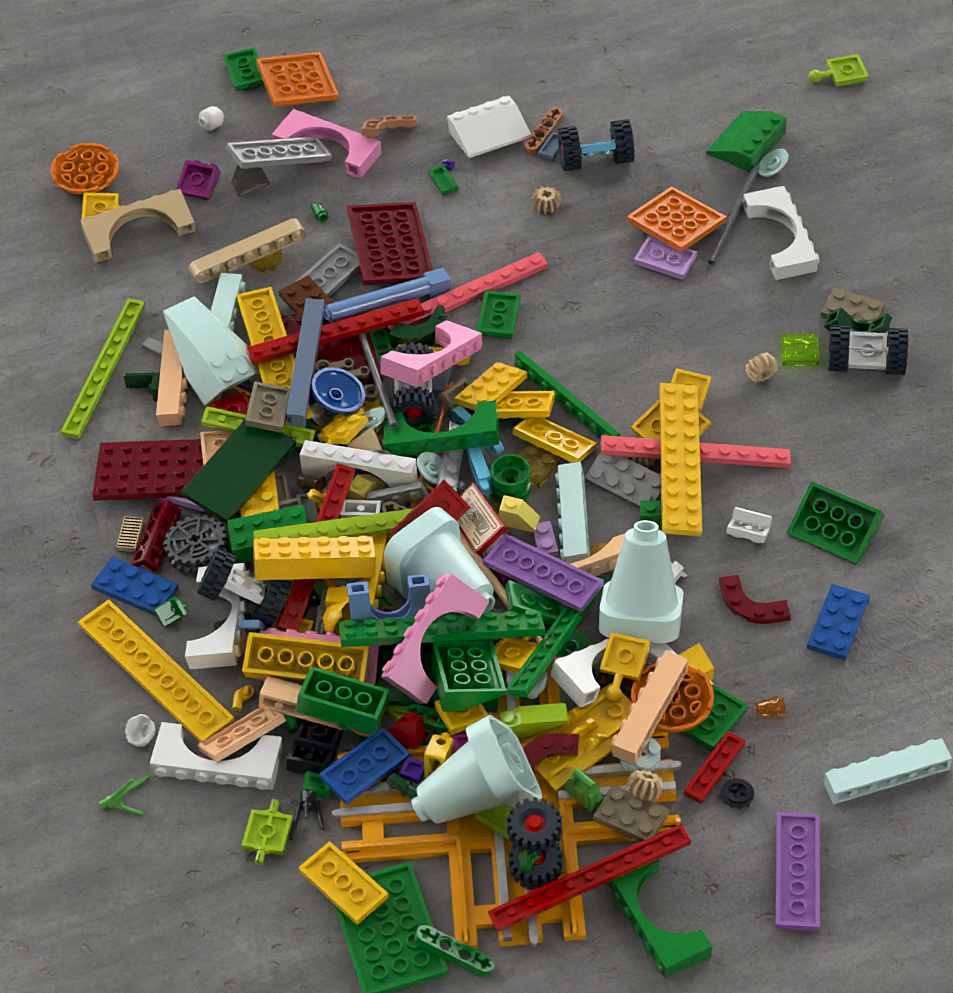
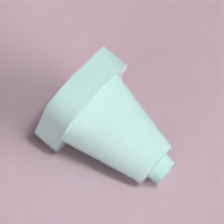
M434 507L429 509L396 533L386 545L384 561L387 582L405 599L409 597L407 576L427 574L431 593L436 589V582L442 575L453 574L490 601L482 614L490 612L493 608L495 598L493 597L494 588L461 543L459 523L442 508Z
M636 522L634 528L626 532L612 579L604 585L600 603L599 631L608 638L611 632L649 640L653 643H668L679 637L683 590L675 585L666 535L658 529L659 526L655 522Z
M488 715L466 728L469 741L417 787L418 796L413 798L411 802L415 813L421 821L424 822L431 819L434 823L439 824L503 805L516 809L517 802L520 801L523 804L526 798L529 801H533V797H538V800H540L542 794L524 750L514 732L503 722Z

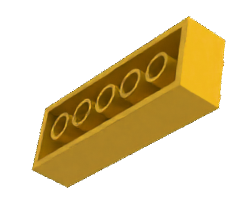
M322 536L319 538L300 537L295 539L282 537L279 539L260 538L253 540L255 580L375 577L376 556L372 537L340 536L338 538H328Z
M249 632L242 672L246 678L266 680L267 676L292 683L303 684L312 666L367 683L372 652L369 646L341 647V643Z

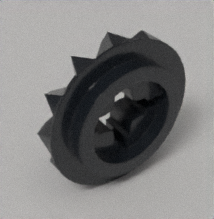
M730 779L721 788V798L724 804L730 805L731 809L739 807L741 810L742 807L749 806L753 801L754 789L744 779ZM740 789L741 796L734 799V794Z

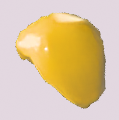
M349 601L335 603L324 612L323 625L326 632L337 633L340 636L339 622L351 619Z

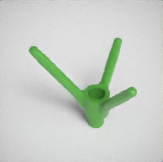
M145 775L136 782L130 779L117 792L106 796L104 800H100V808L115 807V809L143 816V812L122 805L121 797L147 780L149 775Z

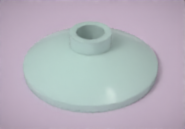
M775 149L765 155L759 163V174L768 177L779 172L787 163V151L785 149Z
M378 407L365 412L363 416H367L369 423L358 434H362L371 428L377 430L379 424L386 416L384 408Z
M424 452L417 458V467L425 479L433 484H437L441 457L431 452Z

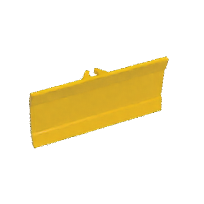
M612 683L599 691L595 702L581 708L577 706L569 711L568 723L539 732L521 745L524 748L533 739L550 733L579 734L578 756H551L544 759L537 767L536 771L546 780L554 792L565 785L576 768L585 772L612 752L611 741L614 735L619 734L620 725L623 719L628 718L629 709L632 705V702L623 693L616 702L609 701L606 698V689L612 686Z

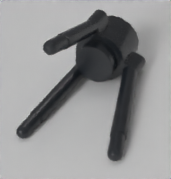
M305 790L300 793V801L297 802L289 840H293L301 809L304 811V819H308L309 812L316 809L321 830L325 829L320 810V801L316 800L317 794L314 791Z

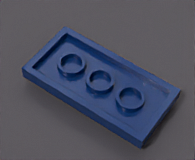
M111 557L91 584L93 590L154 616L156 614L153 609L171 599L179 589L177 583L115 557Z
M832 584L808 641L807 649L846 661L870 600V595Z
M382 727L375 735H371L319 774V778L345 805H348L406 762L408 756L410 757V753Z

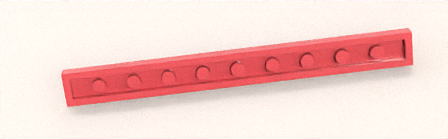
M537 252L421 303L424 309V316L400 323L410 326L424 323L430 319L437 305L444 306L445 313L483 297L485 291L499 290L548 268V262ZM395 324L385 327L389 334Z
M601 435V455L661 459L660 439ZM700 443V462L788 469L791 466L790 449Z

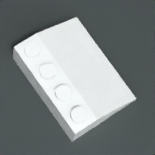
M504 96L500 99L447 116L450 135L469 158L531 137V133L516 103L510 96Z

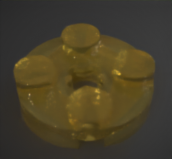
M282 250L249 263L250 268L260 273H266V270L269 269L271 271L276 270L282 264Z

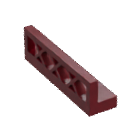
M169 499L154 505L130 563L131 565L136 567L145 565L152 572L159 569L166 552L164 541L167 540L165 537L166 533L171 532L170 528L172 526L176 527V522H178L182 512Z

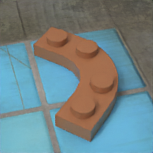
M395 115L380 117V120L370 119L363 124L361 132L367 138H375L379 136L380 131L384 128L395 129L403 127L404 129H412L417 125V116Z

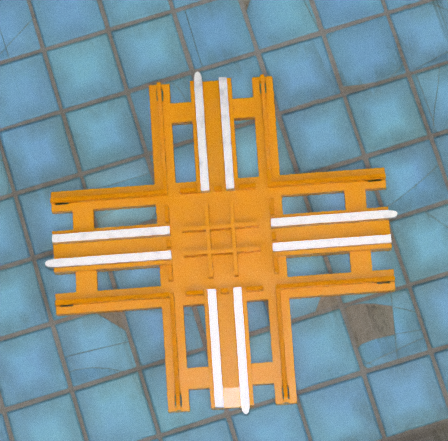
M551 665L546 669L547 685L539 693L540 705L561 703L559 684L550 676L552 671ZM503 670L502 676H503V680H504L505 687H506V689H507V688H508V686H507V680H506L507 671ZM506 690V694L499 697L498 713L487 712L488 715L501 721V712L520 706L519 697L508 696ZM655 729L651 737L663 736V738L654 739L658 742L661 749L669 748L668 732ZM532 737L519 739V742L522 745ZM428 745L404 747L410 753V757L424 762V754ZM338 752V760L348 752ZM662 759L659 765L651 771V773L661 777L664 783L662 794H660L656 801L652 802L676 801L677 794L673 771L681 768L679 761ZM437 760V766H439L441 760ZM403 763L402 765H400L398 768H396L395 770L402 769L404 763ZM621 763L593 765L585 771L586 775L599 785L603 798L612 784L628 790L627 782L632 773L626 770ZM536 771L535 778L540 787L542 798L547 800V804L552 802L554 809L558 808L562 817V835L560 842L557 843H559L563 854V869L558 879L579 870L576 845L638 841L595 821L574 823L572 809L585 807L568 793L564 786L554 792L546 780ZM421 779L419 784L412 782L413 786L417 788L424 779ZM381 780L348 805H345L340 800V809L332 811L334 819H341L342 828L362 826L363 840L342 841V852L354 863L449 856L455 939L474 949L478 948L476 929L495 928L487 911L533 891L528 889V885H525L524 888L521 887L520 880L516 883L510 874L509 851L510 849L512 850V841L509 842L508 839L475 819L476 813L446 821L447 833L384 838V824L419 822L421 820L413 809L411 799L407 796L403 797L401 792L389 785L387 781L381 782ZM668 815L658 834L672 828H663L665 825L677 826L681 824L679 815ZM360 850V852L347 853V851ZM491 852L496 904L474 906L470 854ZM582 894L498 932L499 947L526 944L536 947L537 944L543 943L541 924L562 922L564 941L586 940Z

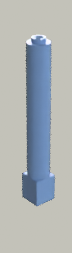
M444 268L424 273L422 278L328 304L324 309V317L332 323L424 295H429L430 298L450 291L451 278Z

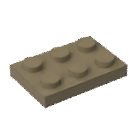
M833 287L821 311V317L827 319L829 313L842 307L855 319L871 321L881 316L885 302Z
M254 382L245 426L282 433L290 388Z
M612 784L595 812L593 821L641 842L658 834L669 815V809L652 801L640 800V798L630 794L628 790Z

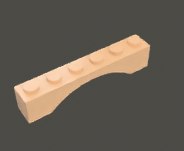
M625 534L613 537L602 550L591 557L570 564L594 576L614 570Z

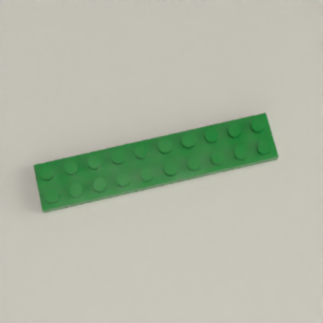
M533 609L519 613L516 611H506L505 613L486 612L476 619H471L466 615L447 614L439 616L428 626L421 643L545 636V627L540 611ZM407 616L399 619L387 617L381 620L368 618L364 621L348 619L344 622H339L341 647L400 644L405 639L404 634L406 630L413 626L416 621L415 617Z

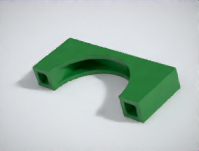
M496 400L477 402L476 410L468 421L455 429L439 433L422 432L412 428L404 420L403 412L394 413L398 424L394 429L390 427L387 416L384 418V449L396 456L499 445V414Z
M658 859L605 883V885L611 887L614 900L622 905L623 914L627 920H631L635 935L641 937L646 953L652 955L656 970L662 972L664 977L668 978L712 957V945L702 929L689 933L669 932L652 924L642 913L637 901L638 893L646 880L659 872Z

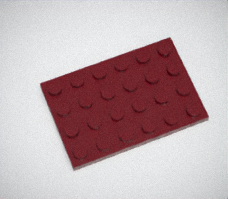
M416 202L347 206V214L364 286L405 283L422 278L424 273L433 271Z
M201 439L100 443L92 493L93 501L157 499L175 496L185 498L181 495V491L204 466Z

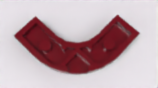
M739 575L719 577V585L724 602L735 615L738 614L746 618V621L757 624H770L791 620L786 600L769 603L752 601L745 595Z
M550 733L530 741L523 750L534 776L538 765L548 757L578 756L579 734Z

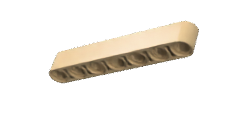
M297 219L287 220L191 262L189 271L197 283H205L220 276L221 273H228L303 240L306 236V231Z

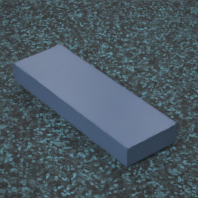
M239 620L240 629L247 634L249 632L260 633V630L266 631L267 626L260 620Z

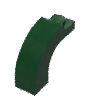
M437 305L430 319L421 325L410 326L396 323L389 334L391 347L396 348L399 344L402 345L404 343L410 345V342H414V345L422 343V346L435 344V328L447 319L445 307Z
M841 307L828 314L824 327L829 332L831 325L850 326V332L886 333L890 328L892 317L886 313L874 320L862 321L853 318Z

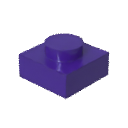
M408 756L400 771V777L419 784L424 776V762Z

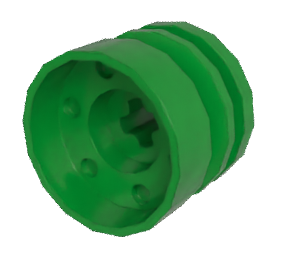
M514 454L498 457L490 468L492 496L500 504L504 495L526 501L531 493V470L529 463L523 457Z

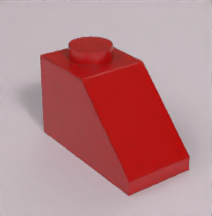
M412 712L405 713L388 732L401 745L419 746L426 738L423 715H415Z

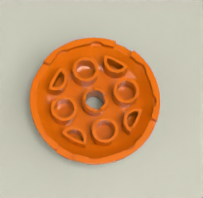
M82 143L71 146L70 150L64 153L60 152L51 164L50 173L57 187L67 193L84 195V192L97 193L108 187L116 179L119 172V161L117 155L113 154L104 145Z
M656 663L643 670L640 681H634L631 689L632 704H636L638 693L642 687L645 688L647 677L650 672H654L656 669ZM688 666V671L672 698L675 701L671 700L656 730L671 733L683 732L698 726L706 719L713 706L714 693L711 682L701 670Z

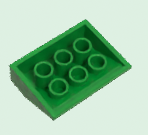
M742 111L707 149L706 153L750 173L753 166L758 165L763 157L768 154L786 133L787 117L773 111Z
M811 481L786 534L858 564L877 534L885 516L881 510Z
M492 639L432 642L430 663L442 712L464 711L506 694V687Z

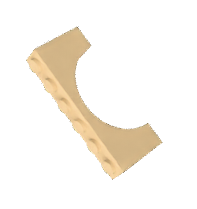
M171 190L159 196L155 195L149 199L139 200L133 204L120 206L117 209L104 211L101 214L88 216L80 220L83 234L95 263L112 258L110 245L113 235L123 224L133 219L149 217L162 220L169 224L178 236L195 232L194 220L181 190Z

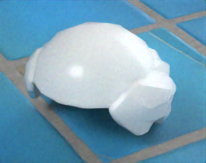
M139 714L134 716L126 724V738L129 743L136 747L146 746L155 735L156 728L154 722L147 715Z

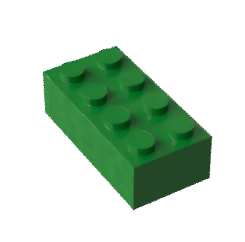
M304 504L227 520L232 552L236 556V564L253 561V531L308 523Z
M311 666L297 697L296 712L375 735L388 705L389 689Z

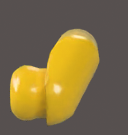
M246 685L235 692L232 704L234 712H241L243 702L253 696L255 689L252 685Z

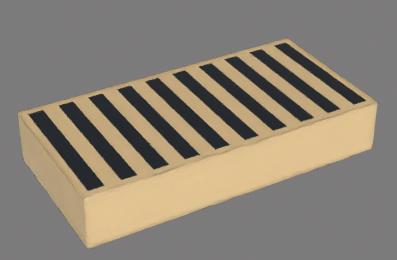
M124 516L116 546L117 551H136L144 524L143 518Z

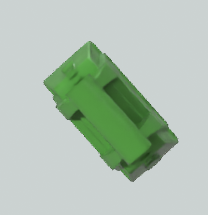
M579 768L573 771L571 777L564 785V789L590 812L596 809L604 799L599 785Z

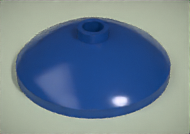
M335 367L319 370L311 381V391L314 398L329 411L349 414L357 411L364 403L365 390L362 383L346 370Z

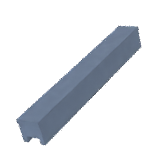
M306 298L286 412V416H288L286 425L302 428L306 426L311 395V381L314 377L324 316V299Z

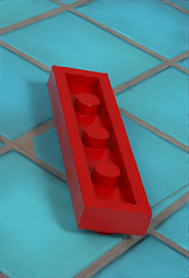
M727 731L685 788L684 795L703 804L744 747L745 740Z

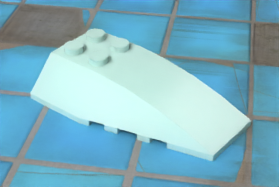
M195 296L163 311L169 332L173 337L174 346L179 355L180 363L184 369L185 378L205 407L212 402L220 400L222 392L247 380L252 384L261 379L257 364L252 365L246 353V347L249 346Z

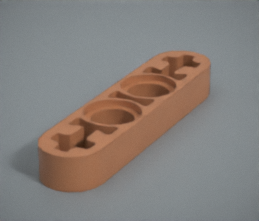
M553 107L549 109L531 133V137L524 144L527 155H537L551 132H555L563 121V110L561 108ZM547 124L552 125L551 127H548V128H547V127H544V125H547ZM538 135H543L544 137H543V138H537L536 136H538Z

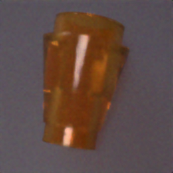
M775 696L755 703L757 715L781 716V714L786 713L784 697Z

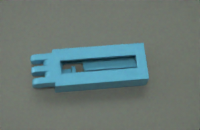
M480 447L467 448V462L475 483L488 502H490V494H493L491 475Z

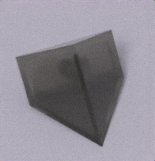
M237 165L231 181L238 196L270 184L262 167L244 169L240 168L239 165Z

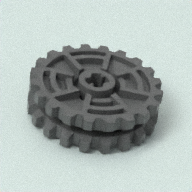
M194 515L191 519L186 517L185 521L176 522L177 526H172L170 528L171 532L166 533L165 536L167 540L164 541V546L169 562H171L173 568L177 567L179 572L185 570L186 574L191 572L198 574V567L208 566L217 548L228 552L227 549L229 548V542H227L229 540L225 534V528L222 527V523L220 521L217 522L214 517L209 519L208 515H203V517Z

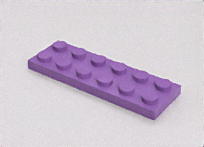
M506 533L483 560L485 566L581 613L604 585L602 579Z
M777 812L775 929L820 930V814Z

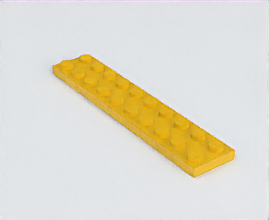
M271 287L236 295L251 346L287 336ZM293 353L257 363L262 383L291 389L295 365ZM310 406L308 407L307 419L312 418ZM285 416V421H284L285 424H286V422H287V417H288V416Z
M660 383L662 532L665 534L701 537L702 504L698 386Z
M109 599L78 621L79 627L200 743L235 722L234 717Z

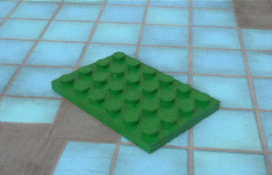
M411 862L367 874L388 893L389 898L358 925L334 905L362 993H390L449 975L445 959L420 947L414 940L416 931L420 926L428 925L433 927ZM424 934L422 937L426 939L428 935Z

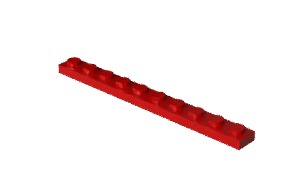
M417 298L323 325L319 346L424 316V309ZM300 332L246 347V353L252 365L296 353Z
M341 464L336 465L316 522L339 519L355 475V468ZM317 579L294 580L278 624V630L285 632L288 629L299 631Z
M679 824L487 911L488 916L496 931L500 932L691 845V839L682 824Z

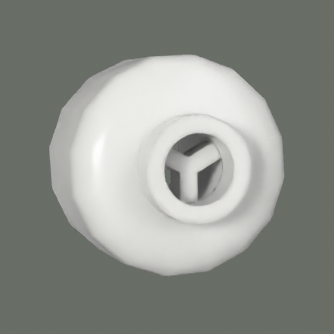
M215 106L208 107L199 114V124L207 131H212L223 124V112Z

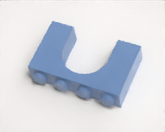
M428 575L407 576L408 600L403 607L392 612L379 611L371 605L367 581L347 584L351 620L364 621L368 618L381 620L387 617L395 619L407 616L415 617L419 610H423L426 605L425 600L430 594Z

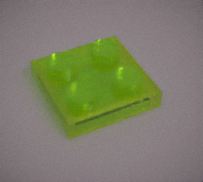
M780 333L782 366L819 365L817 333Z

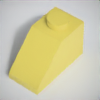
M371 474L357 475L352 480L347 498L348 500H367L368 492L381 490L386 485V482Z
M503 496L498 516L505 526L535 533L540 516L524 500Z

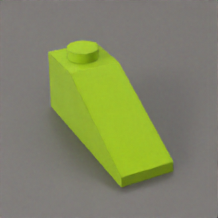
M565 703L518 706L500 713L501 722L511 728L518 740L569 722L567 705Z

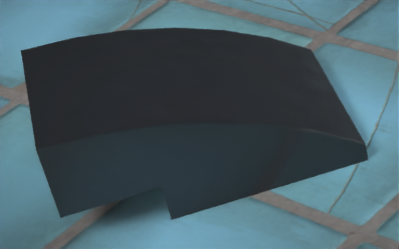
M303 719L293 738V746L286 757V770L305 774L307 771L320 774L333 764L344 731Z

